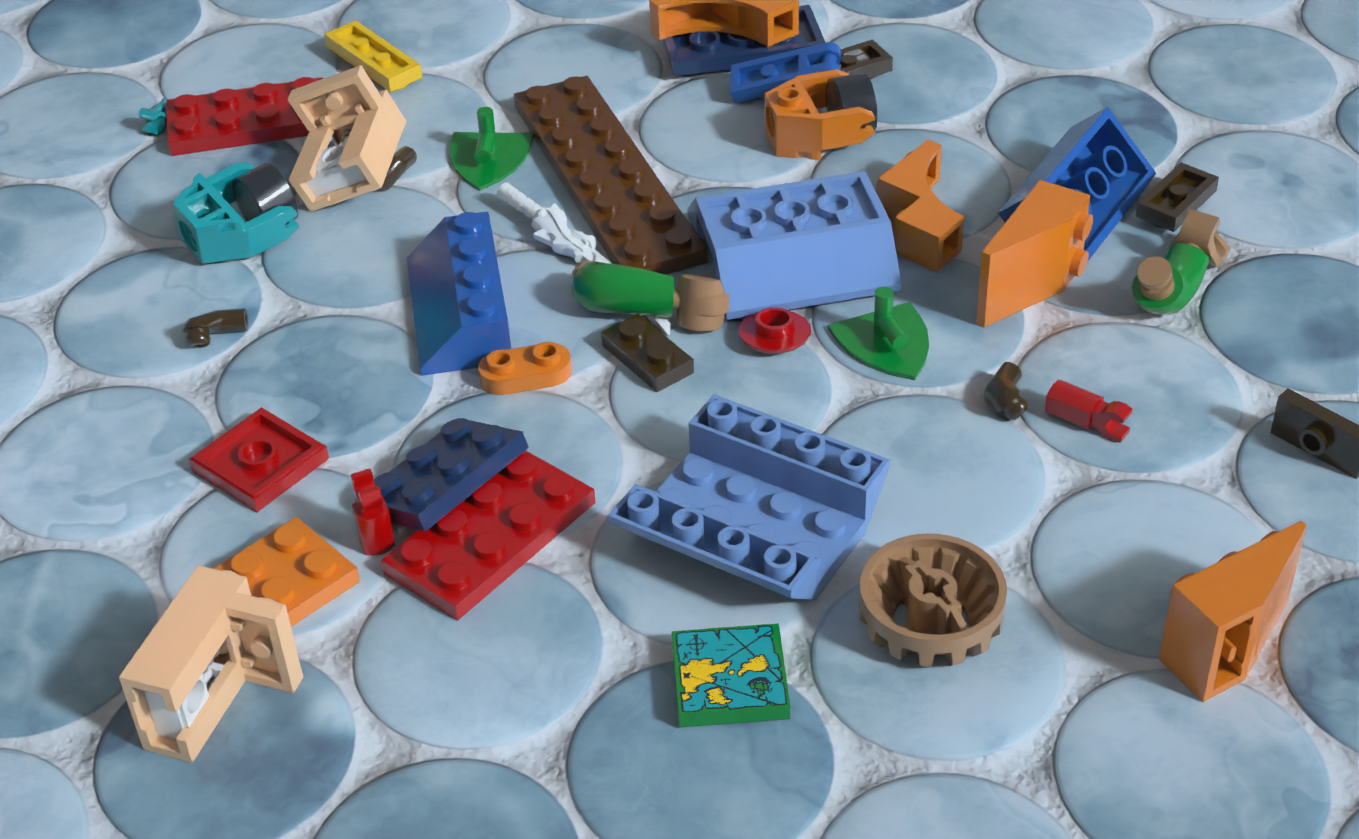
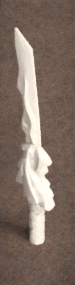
M503 183L499 187L498 196L511 206L516 207L526 217L532 219L531 225L536 231L533 233V238L551 246L553 252L573 257L576 263L596 261L612 264L595 250L596 238L593 235L588 236L581 231H571L567 228V218L564 211L559 209L555 203L550 208L541 207L509 183ZM646 316L668 336L670 335L671 318Z

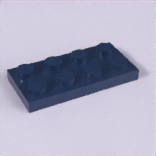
M810 5L799 6V34L770 47L748 37L724 32H693L662 39L673 76H695L699 73L711 71L730 72L731 65L826 43Z

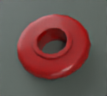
M779 307L766 308L755 315H749L739 325V337L744 344L755 351L768 354L794 351L804 345L811 335V325L803 316Z

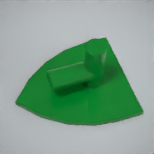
M481 107L477 110L479 132H453L450 142V160L454 170L466 183L479 191L502 181L516 171L525 161L533 140V133H495L493 109L490 107Z
M879 287L875 290L874 312L828 324L827 329L836 342L851 357L870 368L888 375L915 380L926 364L929 351L928 329L911 302L893 306L894 292L889 287Z

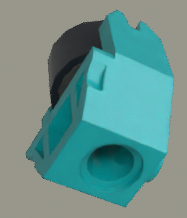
M237 162L207 178L198 173L193 178L191 186L185 188L173 201L179 238L202 264L252 258L287 240L299 228V224L295 221L298 218V210L294 195L282 174L269 163L255 168L251 163ZM235 201L237 202V205L242 215L247 221L246 223L241 218V216L230 206L231 203Z

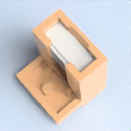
M361 65L291 90L287 100L308 129L309 134L289 177V182L309 211L312 212L381 189L406 124L405 118L388 91L385 89L378 92Z
M197 565L119 676L143 750L193 763L245 681L294 693L303 679L286 604L278 603L270 598L251 596L246 576L238 575L228 570L221 571Z

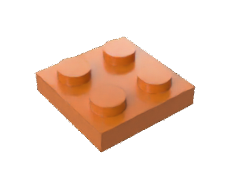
M297 516L213 568L221 571L228 570L238 575L246 576L251 596L270 598L278 603L286 604L291 627L360 582L358 568Z

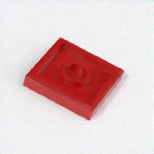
M261 407L189 458L192 472L257 513L327 461L329 455L327 446Z

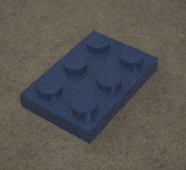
M457 418L444 424L441 427V432L424 445L409 451L404 461L391 471L374 478V484L379 486L381 495L389 509L391 523L423 532L427 531L529 448L523 431L467 420L465 418Z

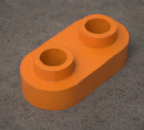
M542 342L519 348L495 350L483 357L479 362L480 384L485 391L495 395H507L560 385L566 382L572 374L570 352L566 347L554 342Z

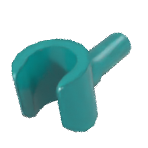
M163 98L153 109L140 108L139 117L147 119L145 125L141 127L142 132L161 135L165 131L167 116L164 112L167 110L166 100L168 98Z

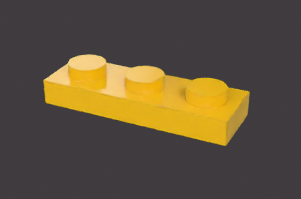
M356 20L324 34L328 49L354 67L361 65L369 78L389 92L403 89L408 84L423 78L421 64Z

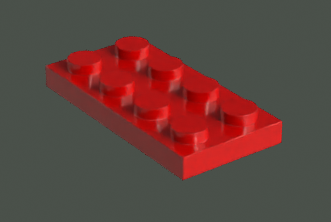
M301 77L291 82L277 84L261 83L250 88L236 90L225 88L215 93L195 96L184 94L174 99H167L168 144L171 156L308 136V129L287 99L291 90L324 78Z
M524 451L427 531H416L381 560L383 573L458 621L596 503L595 490L532 453Z

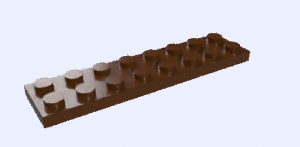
M588 75L569 77L565 81L546 86H533L526 91L513 94L516 110L529 131L533 133L534 139L612 264L670 274L708 263L707 248Z

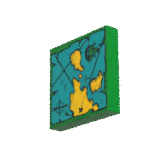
M779 623L672 631L679 727L790 719V700Z

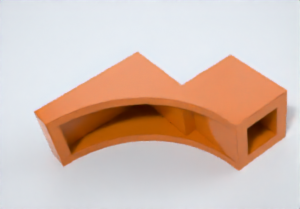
M649 0L651 34L658 40L693 32H724L748 37L770 47L799 34V0Z
M927 139L914 151L909 152L891 169L881 174L876 184V193L889 219L894 221L892 231L894 233L896 254L937 273L962 252L964 216L947 207L931 190L940 180L942 145Z

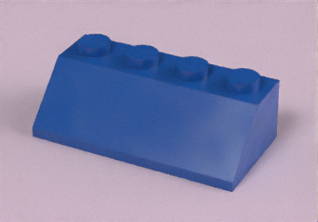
M1106 107L1072 126L1000 209L998 214L1006 222L1039 180L1089 194L1088 214L1093 215V224L1084 243V250L1089 253V261L1157 173L1110 109Z
M464 212L456 216L444 217L406 258L421 376L478 368L481 359L491 352L500 349H511L508 318L489 212Z

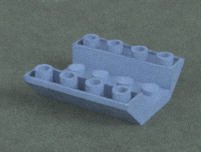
M866 171L696 197L687 208L692 228L700 239L707 240L716 264V279L721 280L725 293L730 295L729 313L725 314L727 320L746 318L770 307H779L790 311L801 307L875 296V290L879 287H889L893 292L902 291V281L891 221Z
M713 394L688 423L690 450L688 455L656 492L635 484L607 515L608 523L789 598L817 600L865 535L889 469L890 459Z

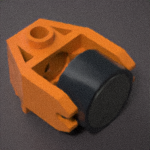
M833 69L796 76L766 92L765 135L777 157H805L811 160H821V150L860 144L874 135V131L877 128L878 111L875 92L869 76L865 72L849 75V73ZM827 107L826 113L819 114L817 109Z

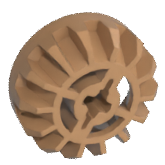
M943 534L905 536L879 548L865 563L861 572L859 586L860 621L867 625V636L870 640L880 647L888 645L889 655L900 661H903L912 652L919 655V663L922 667H931L934 656L942 655L945 656L950 666H954L964 662L966 652L972 656L985 652L990 647L991 638L1001 633L1007 597L1006 580L997 562L983 549L966 540ZM903 603L907 607V624L900 627L894 623L893 617L896 609ZM962 611H964L967 616L968 625L966 624L965 620L961 615Z

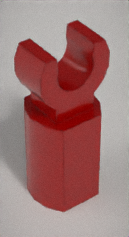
M1057 380L1046 395L1045 412L1086 429L1094 427L1110 441L1121 443L1130 432V427L1123 423L1132 414L1133 408L1123 402L1113 401L1107 403L1104 401L1103 396L1063 380Z
M371 468L350 474L357 500L352 504L358 539L363 552L368 556H377L389 552L395 546L389 509L381 495L379 486L374 484Z

